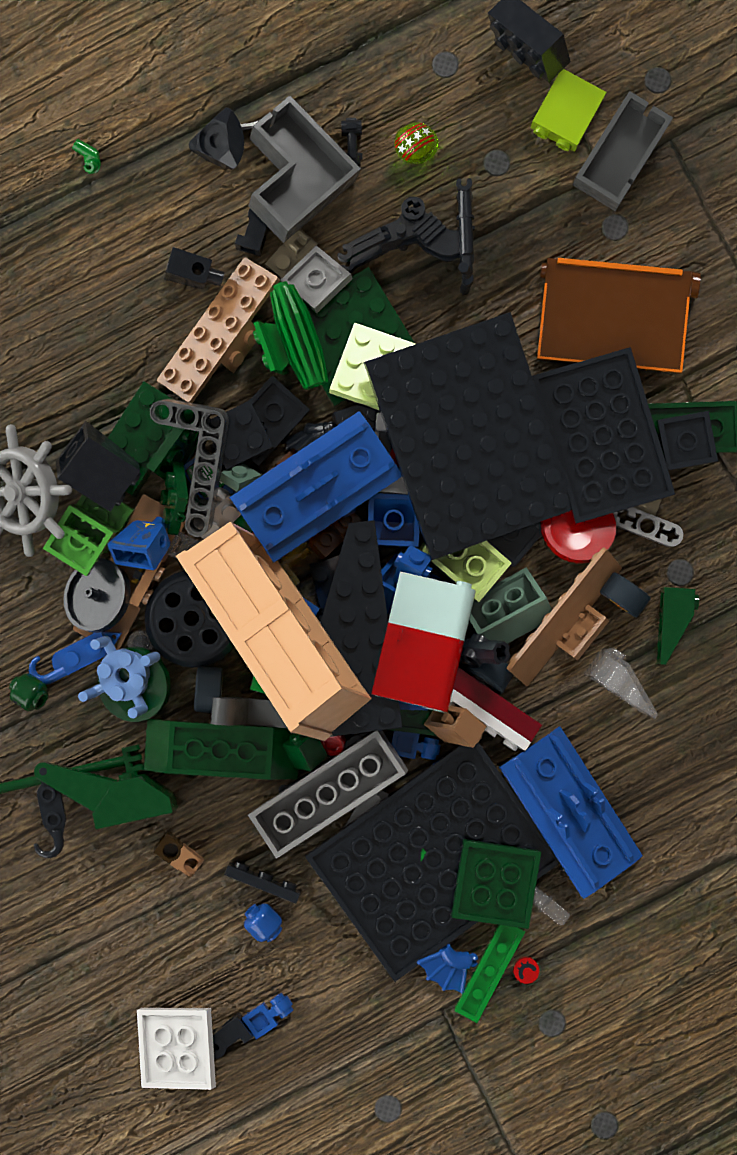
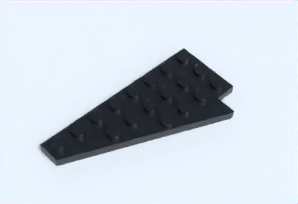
M375 520L349 523L321 619V625L363 688L367 691L371 700L331 732L332 735L330 737L402 728L399 701L371 694L388 625Z

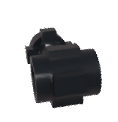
M346 118V120L341 121L342 136H347L348 153L346 154L358 166H361L363 158L362 153H358L357 136L362 135L361 120H356V118Z

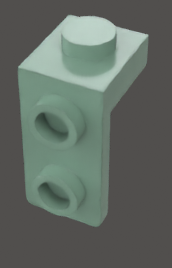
M242 463L221 472L220 481L237 493L261 477V474Z

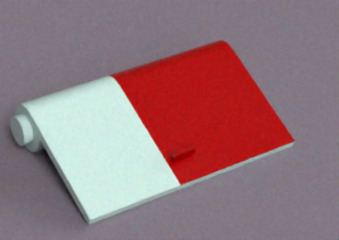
M400 571L372 695L448 713L476 593L474 589H471L472 584L462 581L451 584Z

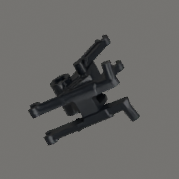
M460 178L456 181L458 191L457 220H459L457 230L447 229L432 212L427 214L423 200L418 197H409L402 203V213L396 221L379 227L348 244H343V251L347 252V254L338 253L337 256L341 262L349 263L350 266L347 267L343 264L341 266L349 273H353L356 268L391 250L399 249L406 251L409 245L417 243L427 254L442 261L451 262L460 258L458 266L462 273L460 293L467 295L473 284L474 263L473 231L475 226L472 224L474 215L472 214L473 195L471 192V178L467 179L466 186H462Z

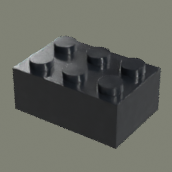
M500 0L488 12L491 22L489 26L494 32V41L497 46L503 51L507 49L511 52L513 58L519 64H526L536 78L540 79L542 77L550 83L571 62L564 34L521 0Z

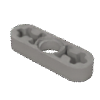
M636 508L626 509L627 516L634 519L636 514L640 515L635 522V529L631 528L633 524L631 521L626 520L623 524L619 522L620 518L617 516V513H622L624 510L613 513L616 527L661 545L673 547L680 544L683 540V530L679 525ZM643 519L653 521L654 529L651 533H644L641 530L640 523ZM660 523L664 525L661 530L670 531L674 529L677 539H672L668 542V536L661 533L658 536L659 538H656L655 535L659 530Z

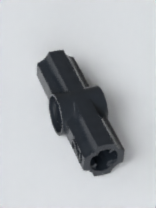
M474 633L470 639L465 638L460 661H464L474 668H480L482 663L498 665L507 663L510 658V646L505 641L488 640L486 637Z

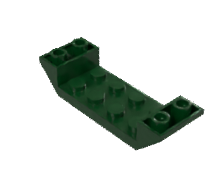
M147 719L144 770L168 774L268 780L298 779V769L294 768L282 746L292 733L288 728L247 725L227 726L211 723Z

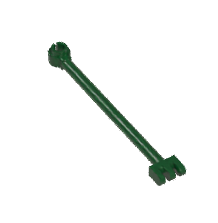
M137 744L121 748L123 756L70 768L95 773L125 766L126 772L143 770L144 764L133 765V761L143 759L142 754L131 756L130 751H138L140 749V745ZM35 776L0 783V794L41 785V781Z

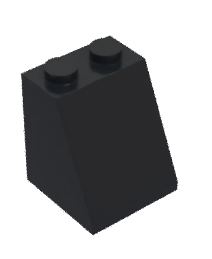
M87 421L83 423L56 460L57 477L60 481L71 486L108 511L122 503L127 488L130 485L134 486L141 475L139 463Z

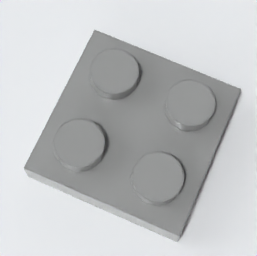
M315 246L280 281H287L288 285L294 284L303 302L315 313H318L353 278L351 273L318 246Z

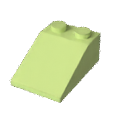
M485 541L434 559L430 565L454 584L457 581L472 584L471 589L476 591L474 599L480 602L511 565V562L490 543ZM423 542L418 549L428 554L425 542Z

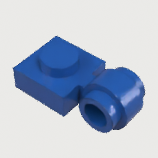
M394 731L392 746L399 756L415 759L416 751L418 750L421 752V758L436 760V755H439L441 745H438L439 739L424 737V741L420 743L418 742L419 734Z
M280 993L269 1001L272 1005L270 1009L263 1002L242 1017L256 1040L278 1025L274 1017L275 1015H279L282 1019L294 1010L292 1008L293 1003L287 995L284 996L283 993Z

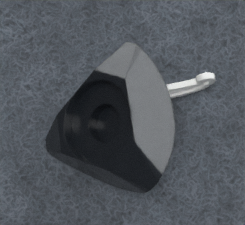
M226 107L190 140L189 149L217 166L232 170L238 166L243 155V130L253 128V125L258 121L240 124L235 113Z

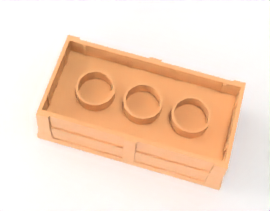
M229 522L189 550H184L176 555L290 732L325 741L332 735L331 732L371 700V697L363 688L279 561L272 562L254 534Z

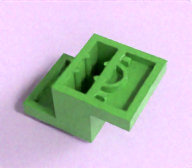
M82 494L77 504L68 506L58 523L65 533L64 537L57 539L51 534L43 549L83 575L89 576L100 556L110 551L107 544L123 530L135 509L122 502L119 506H114L111 511H108Z

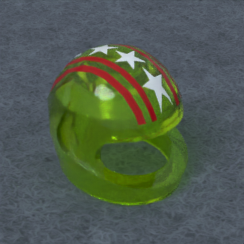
M410 123L399 128L394 139L395 151L398 157L408 164H422L432 158L437 152V135L424 123Z

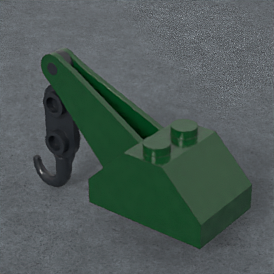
M41 762L34 769L35 777L41 781V786L37 790V798L43 825L52 836L54 847L50 851H43L37 843L33 846L35 852L43 858L51 859L61 853L64 847L63 834L66 823L62 794L93 811L95 829L173 813L178 808L176 795L147 774L138 775L137 770L122 773V775H118L119 779L117 780L49 762Z

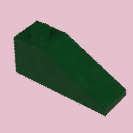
M661 588L657 664L666 665L693 618L694 610H698L699 595L695 594L696 589Z

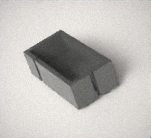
M631 91L628 92L572 184L614 211L617 210L673 117L655 106L652 107L647 117L644 116L643 113L649 102Z

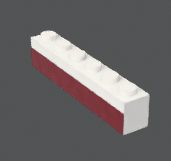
M458 667L450 706L456 705L457 707L468 709L487 726L484 730L493 737L497 734L505 739L503 744L514 751L518 748L526 751L542 724Z

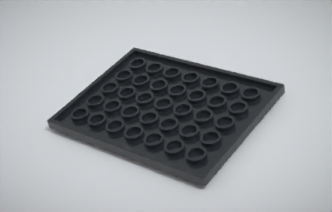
M511 312L363 362L428 554L432 560L572 510L566 490L568 483Z
M479 742L474 748L458 745L305 855L308 862L394 982L418 966V960L436 953L478 923V921L457 919L451 916L463 839L540 850L541 857L537 879L560 864L529 813ZM423 848L426 851V853L424 854V859L421 861V852Z

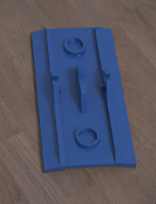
M359 411L229 498L274 563L401 478L402 475L367 420Z
M560 726L527 748L526 751L521 752L499 767L583 899L596 892L643 856Z

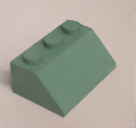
M526 567L494 584L480 602L474 599L469 623L476 634H480L488 640L509 643L539 627L544 616L550 613L552 609L547 597Z

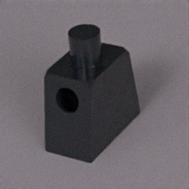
M173 247L164 280L198 289H204L206 283L221 287L224 272L210 268L212 260ZM192 269H199L201 275L194 274Z

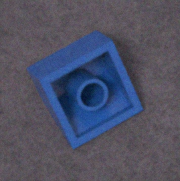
M377 493L369 498L368 521L375 520L378 547L408 549L411 545L418 549L419 525L409 495Z

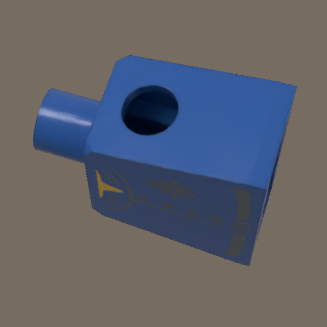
M156 517L152 522L133 521L107 544L116 565L155 570L171 543L166 531L167 524L163 523L162 517Z

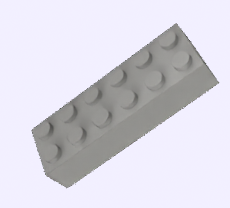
M382 730L373 731L253 810L248 816L277 859L404 776L408 769Z

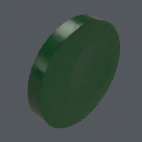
M141 647L124 648L137 652L142 656L152 653ZM161 659L149 666L150 677L148 678V686L142 694L148 706V711L145 714L136 718H130L128 710L135 707L132 700L114 701L104 692L100 694V698L105 707L116 717L130 722L143 721L158 714L167 703L171 689L170 676ZM121 668L119 676L123 681L127 682L129 680V672L125 668Z

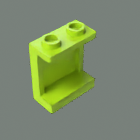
M563 69L556 77L533 119L531 129L534 130V134L542 139L549 138L555 141L560 149L575 152L597 109L600 107L606 91Z

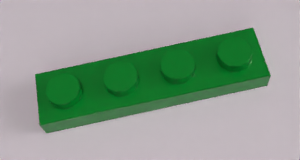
M498 925L454 1008L455 1012L478 1023L525 934L524 929Z

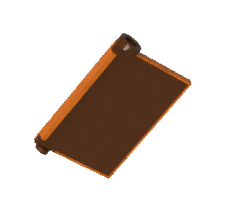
M547 258V263L541 264L540 278H545L537 360L577 363L631 347L637 369L682 373L690 298L698 297L700 273L683 271L681 269L567 258Z

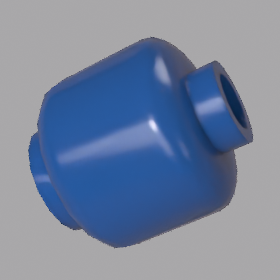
M264 903L257 906L254 904L245 912L244 928L257 941L271 942L280 934L282 918L270 905Z

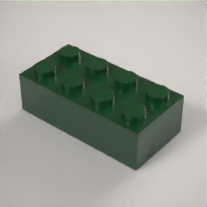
M143 381L108 436L112 442L139 463L140 478L134 486L130 485L126 492L134 497H137L152 473L146 467L150 456L163 444L168 431L174 428L155 423L151 419V406L159 400L172 398ZM161 404L159 414L163 418H168L170 413L168 407Z

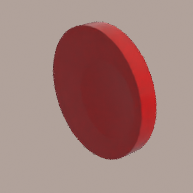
M569 511L543 520L541 522V530L545 543L555 555L572 563H589L595 553L599 552L603 547L608 550L612 545L616 535V520L612 513L575 524L572 512Z

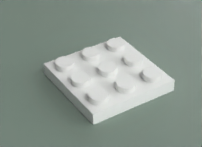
M140 1008L137 1010L142 1088L212 1090L216 1087L211 1008Z

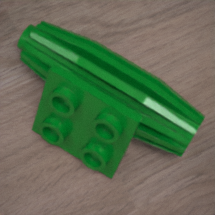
M284 281L274 285V290L270 292L275 324L262 323L260 321L254 322L256 330L253 331V335L257 344L261 345L264 351L262 355L263 363L271 372L282 375L288 374L287 366L290 364L304 390L319 387L328 382L323 349L310 313L294 284L288 285V282Z

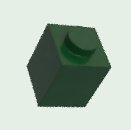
M291 733L289 738L282 744L295 769L313 771L328 755L319 739Z

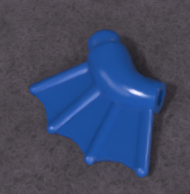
M447 944L439 952L418 960L417 964L425 969L427 981L437 982L443 991L452 989L462 994L465 989L467 969L478 965L476 962L478 956L475 953L469 954V952L455 951L450 944Z

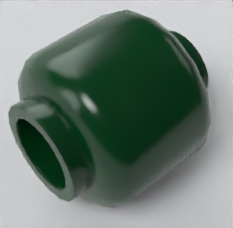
M29 673L15 677L9 685L10 700L26 711L39 710L44 706L49 696L47 685Z

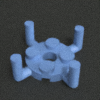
M109 636L92 640L90 643L91 648L97 650L103 647L107 655L97 667L100 683L80 692L78 695L79 700L85 702L105 692L114 701L132 700L135 707L128 710L130 718H136L145 714L148 711V706L142 694L148 686V678L150 677L149 666L160 660V654L152 652L142 656L137 652L127 649L116 650ZM121 668H125L129 672V680L127 682L123 681L119 676Z

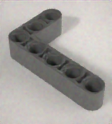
M162 399L155 402L150 408V416L155 423L199 431L185 520L187 532L192 536L199 537L208 532L213 525L229 416L220 408L172 399ZM161 404L168 407L170 413L168 418L160 416L159 407ZM187 409L192 410L195 414L193 423L187 422L184 418V413ZM212 414L220 417L221 425L219 428H215L210 424V416ZM207 440H212L216 443L217 450L215 453L207 451L205 445ZM203 466H208L212 469L213 476L211 479H207L202 475L201 470ZM198 492H205L208 495V504L199 502ZM195 517H199L204 521V529L195 527Z
M213 697L211 724L288 728L268 699Z

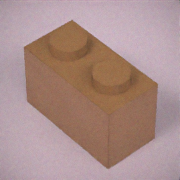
M449 706L448 713L433 710L424 724L442 741L474 748L480 741L482 733L487 727L468 709Z

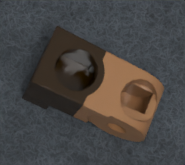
M168 829L153 851L154 854L189 877H193L205 861L202 856L180 841Z

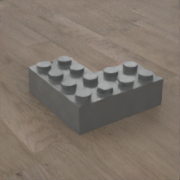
M289 96L273 109L272 114L269 112L253 125L250 140L280 171L252 193L248 207L284 243L356 181L361 168Z

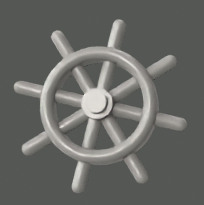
M10 424L6 427L8 449L0 451V535L4 529L12 534L22 535L24 554L27 557H32L35 552L32 533L47 528L57 539L64 537V531L53 519L58 509L59 495L71 494L72 488L69 485H57L55 475L45 460L52 448L51 443L44 441L37 452L28 447L19 446L16 427ZM9 461L11 463L12 474L5 467ZM21 462L28 466L24 475L22 471ZM1 478L6 483L5 486H1ZM38 496H41L40 505L35 500ZM3 497L8 501L7 504H5ZM16 508L18 509L19 519L13 515ZM28 508H29V509L34 513V515L36 516L35 519H34L31 523H30Z

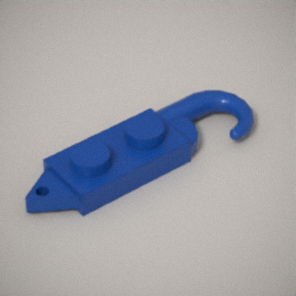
M108 631L93 633L57 651L52 658L54 671L46 675H39L36 671V664L40 661V657L37 656L29 664V674H32L46 685L51 684L107 655L103 647L97 650L92 649L90 646L92 640L109 636L115 646L122 633Z

